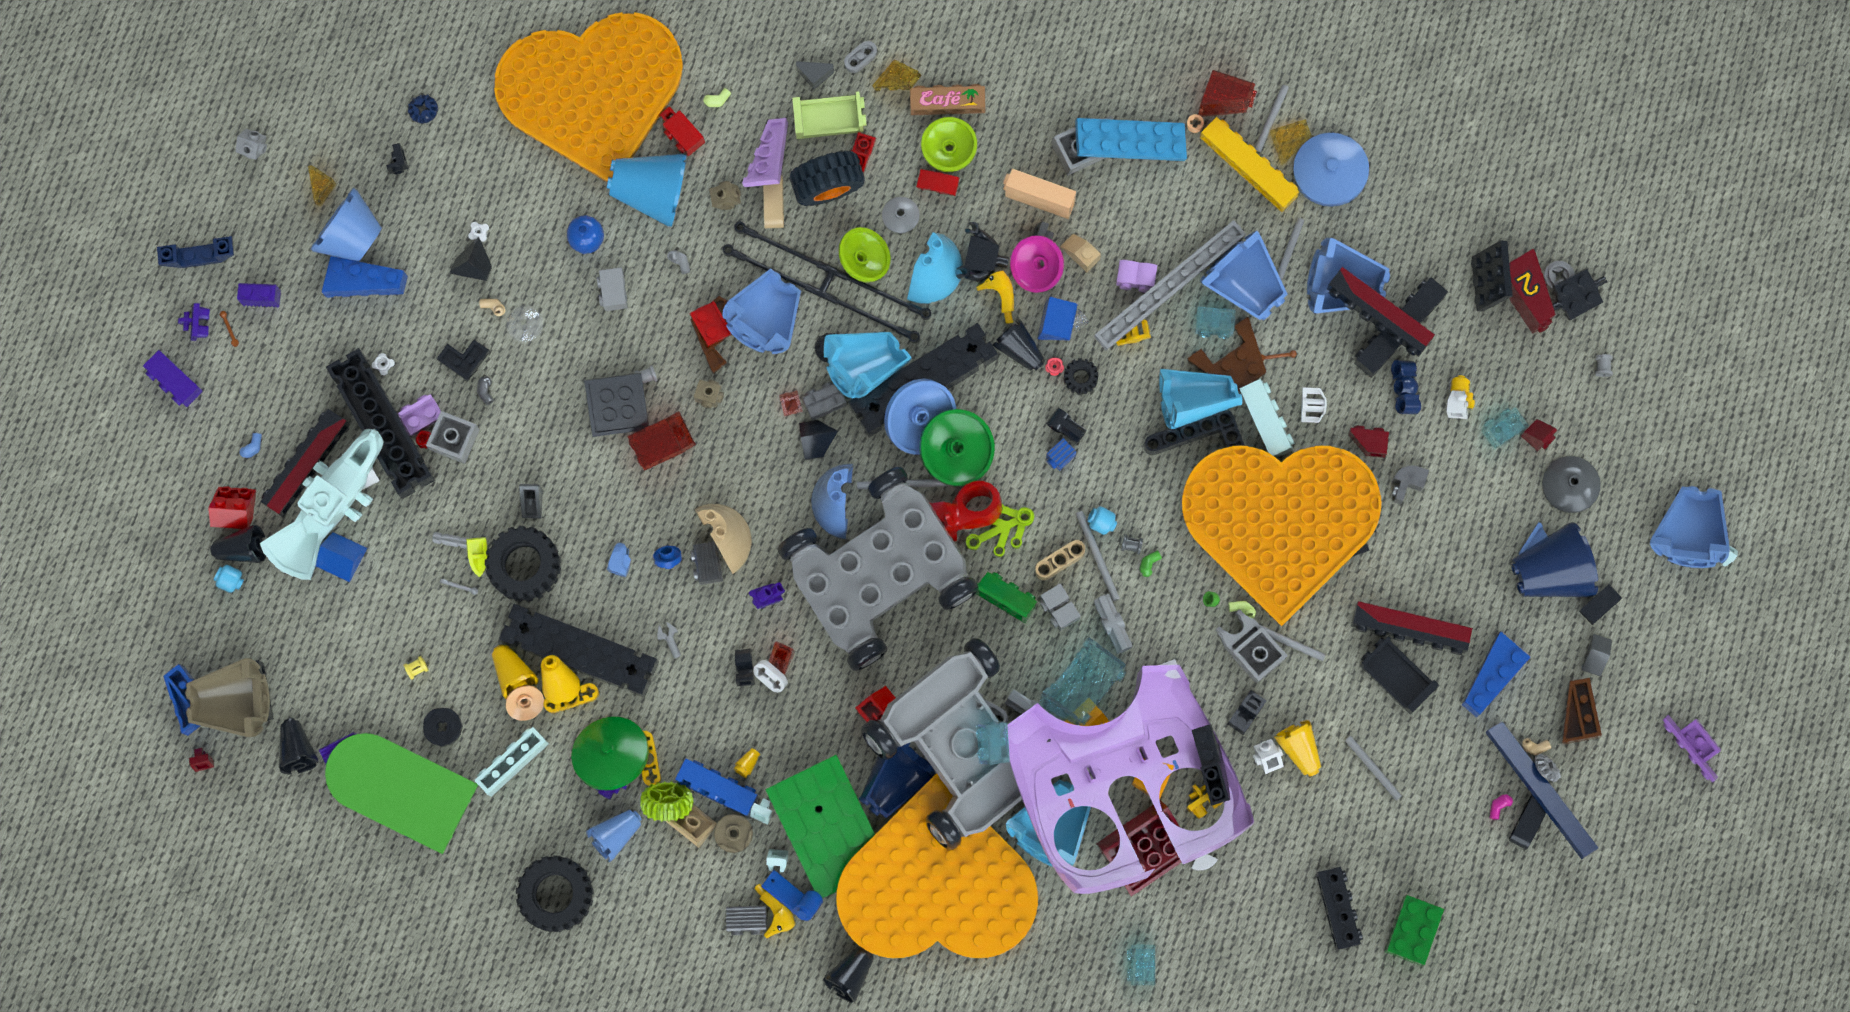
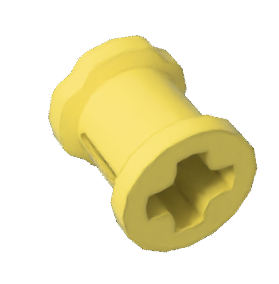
M419 656L417 660L410 664H404V668L411 680L421 672L429 671L422 656Z

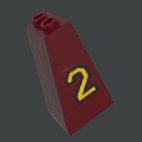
M1531 249L1510 262L1513 296L1509 300L1532 334L1537 331L1542 333L1548 329L1549 325L1553 323L1552 319L1556 314L1534 249Z

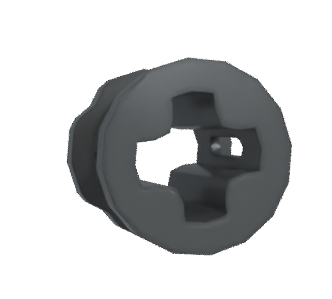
M1124 534L1121 551L1128 550L1140 555L1143 538H1131Z

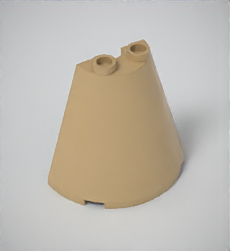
M707 504L695 508L694 510L702 524H710L713 527L710 535L730 571L734 574L744 565L751 549V532L747 522L737 511L725 505Z

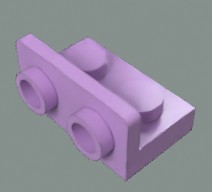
M430 394L428 396H421L412 405L408 404L402 407L398 415L410 435L413 436L436 423L441 410Z

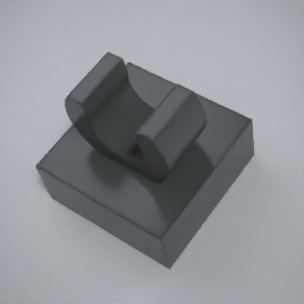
M1041 221L1035 225L1032 236H1044L1052 240L1054 233L1047 230L1048 223Z

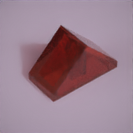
M776 641L769 662L785 675L795 655V651L793 648Z

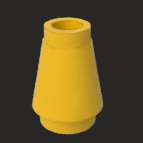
M751 748L735 763L734 771L744 778L751 775L760 753Z

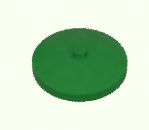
M954 409L939 413L927 423L920 437L919 453L923 466L934 479L946 485L963 486L979 480L988 471L994 458L995 444L990 428L982 418L967 410Z
M623 717L602 718L589 724L576 738L571 753L572 765L578 777L586 785L598 790L618 789L628 785L641 774L648 761L649 744L644 732L635 722Z

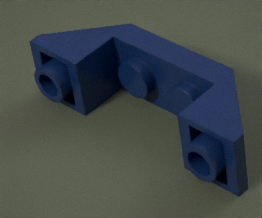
M232 236L213 239V244L179 248L176 244L157 247L158 265L188 268L221 263L234 256Z

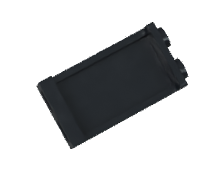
M1389 636L1385 640L1381 637L1374 645L1376 649L1372 653L1368 651L1361 658L1363 662L1359 666L1411 715L1434 692L1439 684L1435 680L1429 679L1390 641L1391 638Z

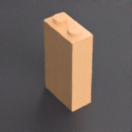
M1012 169L1010 174H1006L1003 183L1005 184L1003 188L1006 191L1005 197L1069 219L1075 204L1076 191Z

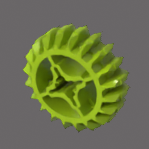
M665 781L664 783L656 782V785L651 784L642 792L640 807L643 814L647 815V818H653L654 821H677L678 818L684 819V816H688L689 812L692 811L693 796L690 789L686 788V785L675 784L672 781L670 783Z

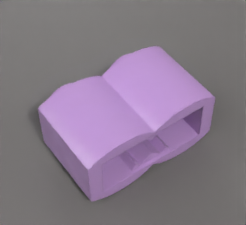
M1120 260L1116 285L1120 286V289L1123 290L1137 288L1139 289L1138 291L1146 293L1155 285L1157 265Z

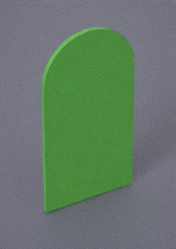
M368 733L356 734L341 741L329 755L325 769L328 789L339 803L441 854L444 853L478 787V784L383 737Z

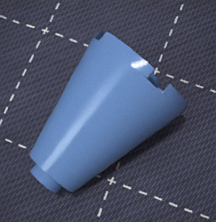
M628 810L589 828L586 834L588 838L593 837L592 844L602 857L608 858V861L611 862L641 826L640 821L642 818L635 810L633 812Z

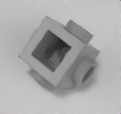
M245 129L237 136L235 152L256 160L266 152V136L257 131Z

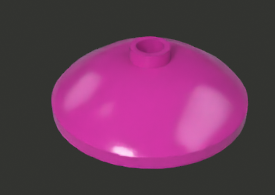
M1030 236L1020 241L1014 248L1011 255L1010 268L1015 281L1020 287L1029 292L1039 293L1052 289L1059 282L1064 270V259L1060 248L1054 241L1044 236ZM1041 260L1044 261L1043 267L1040 265Z

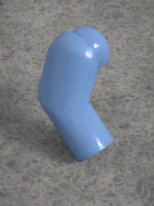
M252 433L251 443L242 447L239 451L241 457L250 458L260 451L262 434Z

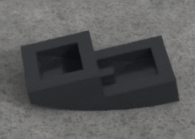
M1608 584L1579 612L1593 625L1616 605L1622 597Z
M1250 690L1228 722V725L1244 735L1267 701Z

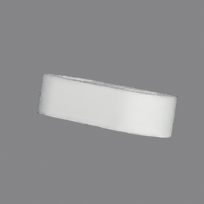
M761 660L755 665L753 669L754 675L773 692H781L787 686L788 680L785 675L770 662Z

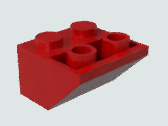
M228 486L218 487L208 507L210 527L233 529L249 527L253 520L256 489L230 488Z
M885 685L868 696L855 709L866 723L869 720L878 721L882 718L887 705L896 697Z

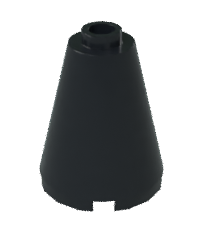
M1018 319L1015 321L1018 325H1011L997 338L999 343L994 342L992 345L1028 370L1034 369L1037 371L1044 364L1042 362L1044 357L1023 322Z
M251 525L214 541L210 547L211 555L217 560L260 563L266 559V555L260 546V543L263 542L262 538H265V534L258 525Z
M294 718L284 720V723L280 725V772L290 775L292 774L291 771L297 770L298 774L310 771L317 766L318 758L301 723Z
M861 947L856 948L825 975L822 980L823 983L830 990L833 988L837 992L836 995L849 1003L855 1002L874 960L872 953Z

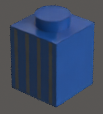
M1063 438L1047 453L1046 458L1048 460L1046 462L1051 468H1057L1060 471L1076 456V451Z

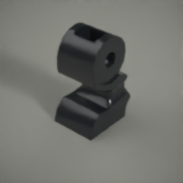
M751 648L735 650V666L738 672L735 680L737 687L755 685Z

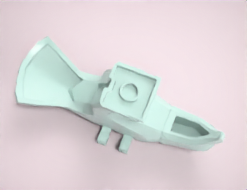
M365 429L347 451L335 460L329 468L323 462H317L313 469L323 476L317 475L314 479L309 476L302 483L307 489L298 501L301 511L295 522L260 543L263 553L283 573L301 580H311L320 545L326 536L340 522L344 515L354 522L360 519L362 513L350 507L355 499L366 507L372 502L373 498L361 491L366 485L368 474L383 446L384 441L377 430Z

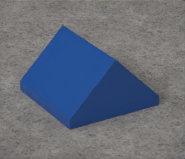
M1049 297L1044 305L1037 339L1070 340L1078 304Z
M332 532L320 545L316 567L350 582L367 548Z

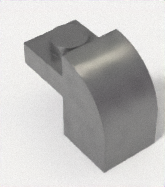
M1413 465L1401 468L1392 480L1393 483L1399 484L1394 486L1392 496L1395 498L1393 502L1401 505L1407 487L1421 492L1429 470Z

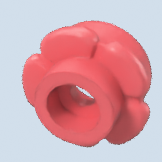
M1060 358L1048 359L1045 365L1046 371L1052 376H1057L1064 370L1063 361Z

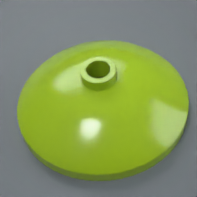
M944 117L937 119L923 133L921 139L922 154L925 160L937 170L944 172L961 170L970 164L976 155V134L968 123L959 118ZM951 146L953 149L951 151H947L946 147Z
M860 227L848 231L842 237L838 249L839 259L843 268L850 276L861 282H875L887 273L891 261L890 251L886 242L879 234L871 229Z

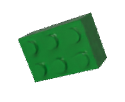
M1409 895L1403 896L1384 952L1424 966L1444 909Z

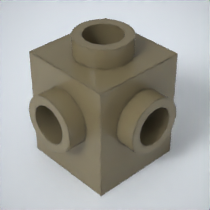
M729 181L721 182L719 186L709 189L712 207L730 210L735 205L741 204L740 189Z
M699 379L694 400L701 403L700 405L705 408H717L718 403L723 401L724 392H722V387L718 382L714 380H708L707 382Z

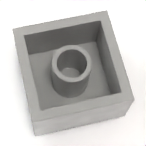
M441 411L426 446L430 451L465 464L480 429L474 423Z

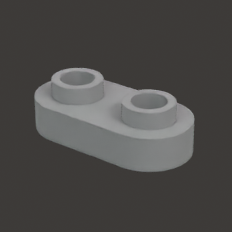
M865 41L850 52L844 60L847 71L857 73L877 56L876 45L871 41ZM870 50L871 54L867 55L864 52ZM852 62H857L856 66H851L850 64Z

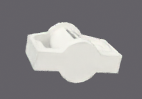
M1302 388L1301 422L1319 423L1324 414H1326L1327 399L1320 388ZM1307 394H1321L1323 399H1309L1306 396ZM1306 412H1323L1320 417H1306Z

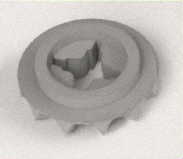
M1554 261L1547 266L1544 277L1545 283L1550 286V289L1553 288V285L1564 280L1559 279L1555 281L1556 275L1554 273L1558 274L1563 270L1562 278L1564 279L1575 274L1573 268L1568 263Z
M1539 754L1535 757L1536 768L1544 778L1556 782L1561 777L1560 770L1556 766L1557 764H1554L1547 755Z

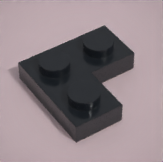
M476 340L472 341L463 354L447 344L436 359L468 382L490 353V350Z

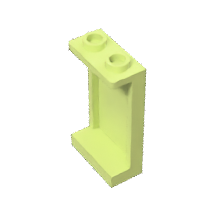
M859 91L856 92V95L802 101H800V97L792 98L797 139L864 132L863 126H867L866 115H862L861 108H865L864 97H860Z

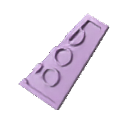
M786 118L768 120L760 138L761 144L755 150L753 163H750L748 167V175L743 179L742 184L744 187L780 184L788 127Z

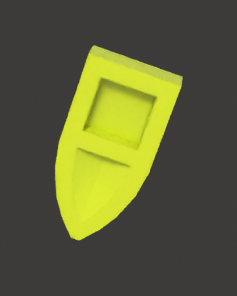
M486 537L466 539L467 558L469 559L470 566L474 573L481 577L486 569Z

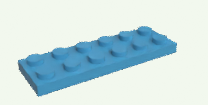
M1077 118L1075 120L1077 156L1185 161L1187 159L1185 123Z

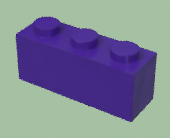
M160 350L143 365L147 370L145 374L153 381L157 379L160 382L158 386L166 394L170 391L174 395L172 399L179 406L184 404L188 407L203 392Z

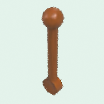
M221 311L219 315L223 318L232 339L231 345L237 347L239 341L234 337L226 317L227 312Z
M1292 350L1290 353L1267 356L1261 354L1263 361L1288 356L1294 358L1297 356V352Z

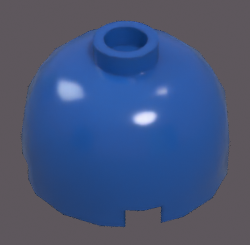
M588 215L578 216L568 225L567 240L575 251L582 254L592 253L598 250L602 244L604 230L600 222L594 217Z

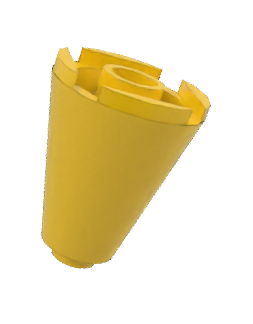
M502 644L494 648L492 658L501 693L505 699H507L510 692L520 686H532L533 684L536 686L539 680L536 674L508 645Z
M549 655L542 660V692L545 699L556 705H560L561 702L565 701L567 703L571 702L580 691L581 686L578 676L555 655Z
M1304 720L1300 722L1301 726L1291 725L1277 733V736H1274V738L1303 775L1308 774L1311 777L1319 773L1321 763L1310 720Z

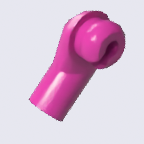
M1503 794L1494 799L1491 804L1489 818L1499 820L1501 809L1506 806L1510 807L1513 804V798Z

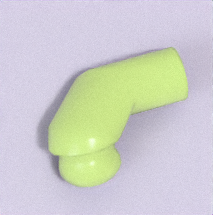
M1247 601L1228 602L1229 612L1240 609L1253 619L1255 617L1256 610Z

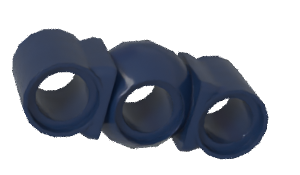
M1410 360L1393 361L1391 373L1393 380H1396L1394 392L1398 396L1395 398L1397 413L1416 415L1421 410L1419 395H1416L1418 383L1414 379L1417 377V366L1414 361Z

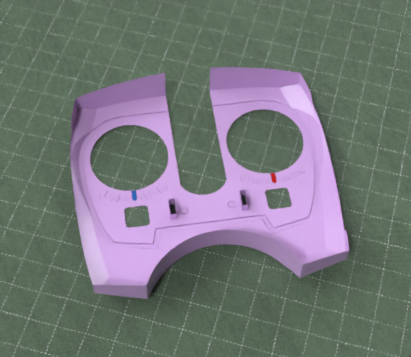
M1180 665L1142 666L1137 674L1135 693L1130 706L1119 717L1105 724L1096 726L1069 724L1052 716L1037 703L1006 725L1002 731L1005 748L1019 792L1040 844L1055 871L1074 893L1090 894L1118 888L1146 879L1154 871V869L1147 872L1143 870L1108 796L1110 785L1120 777L1133 776L1143 781L1182 864L1193 861L1224 846L1241 835L1254 823L1250 804L1244 798L1237 776L1216 734L1215 738L1222 752L1230 791V800L1224 802V810L1220 819L1207 829L1190 831L1176 826L1165 816L1164 812H1161L1159 792L1165 778L1173 771L1181 768L1200 769L1202 767L1192 730L1210 724L1191 693L1190 683ZM1177 670L1181 678L1173 679L1165 676L1167 671ZM1172 736L1179 752L1163 758L1156 745V740ZM1139 749H1141V751H1142V753H1143V755H1144L1145 761H1144V759H1143V757H1142V754H1141V752H1140ZM1166 764L1173 765V770L1169 769ZM1087 768H1089L1090 773H1091L1093 779H1091ZM1067 773L1074 786V791L1058 796L1051 779ZM1079 806H1090L1103 811L1114 821L1120 835V847L1111 863L1097 870H1082L1071 866L1060 856L1054 843V829L1057 821L1066 811Z

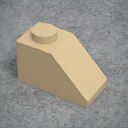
M1072 234L1060 246L1086 272L1101 257V253L1087 240L1075 234Z

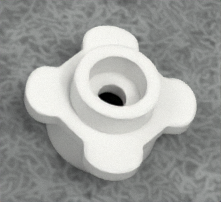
M473 222L468 237L471 240L479 237L481 242L486 241L489 226Z
M381 353L372 363V368L379 370L381 375H387L388 370L395 365V362L392 359H388L386 354Z

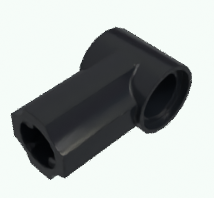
M1057 408L1046 422L1052 430L1062 433L1075 444L1082 439L1087 431L1074 422L1060 408Z

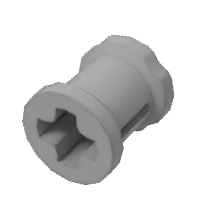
M1608 354L1595 356V360H1597L1596 376L1609 377L1613 375L1611 371L1613 356Z
M653 365L639 372L637 370L634 371L635 373L642 372L643 384L653 380L655 382L658 381Z

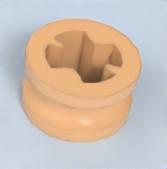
M1197 114L1191 115L1187 120L1188 130L1192 133H1198L1202 130L1204 125L1203 118ZM1194 120H1198L1197 123H1200L1196 128L1193 127V124H1190Z

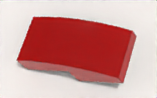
M858 132L851 151L858 156L864 173L877 138Z
M920 169L916 187L921 190L956 196L960 178Z

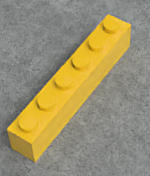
M1216 117L1201 132L1200 139L1278 210L1283 212L1298 197L1299 191L1297 186L1293 182H1288L1280 170H1275L1271 167L1270 162L1265 157H1260L1252 145H1247L1239 133L1233 132L1229 128L1226 121Z

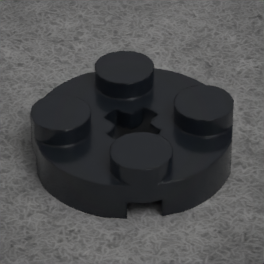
M449 708L433 709L425 716L423 721L425 738L436 746L446 747L455 743L463 729L459 715ZM440 722L442 724H444L445 722L447 723L446 731H438V729L440 728L438 724Z

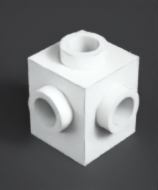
M1272 739L1254 746L1256 754L1253 755L1257 766L1261 765L1265 774L1284 767L1281 756H1283L1282 750L1279 745L1274 744Z

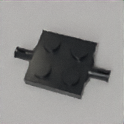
M1583 269L1553 285L1557 300L1552 304L1554 311L1561 308L1568 320H1572L1603 303V300L1599 294L1598 287L1607 283L1606 277L1602 276L1594 281L1588 269Z

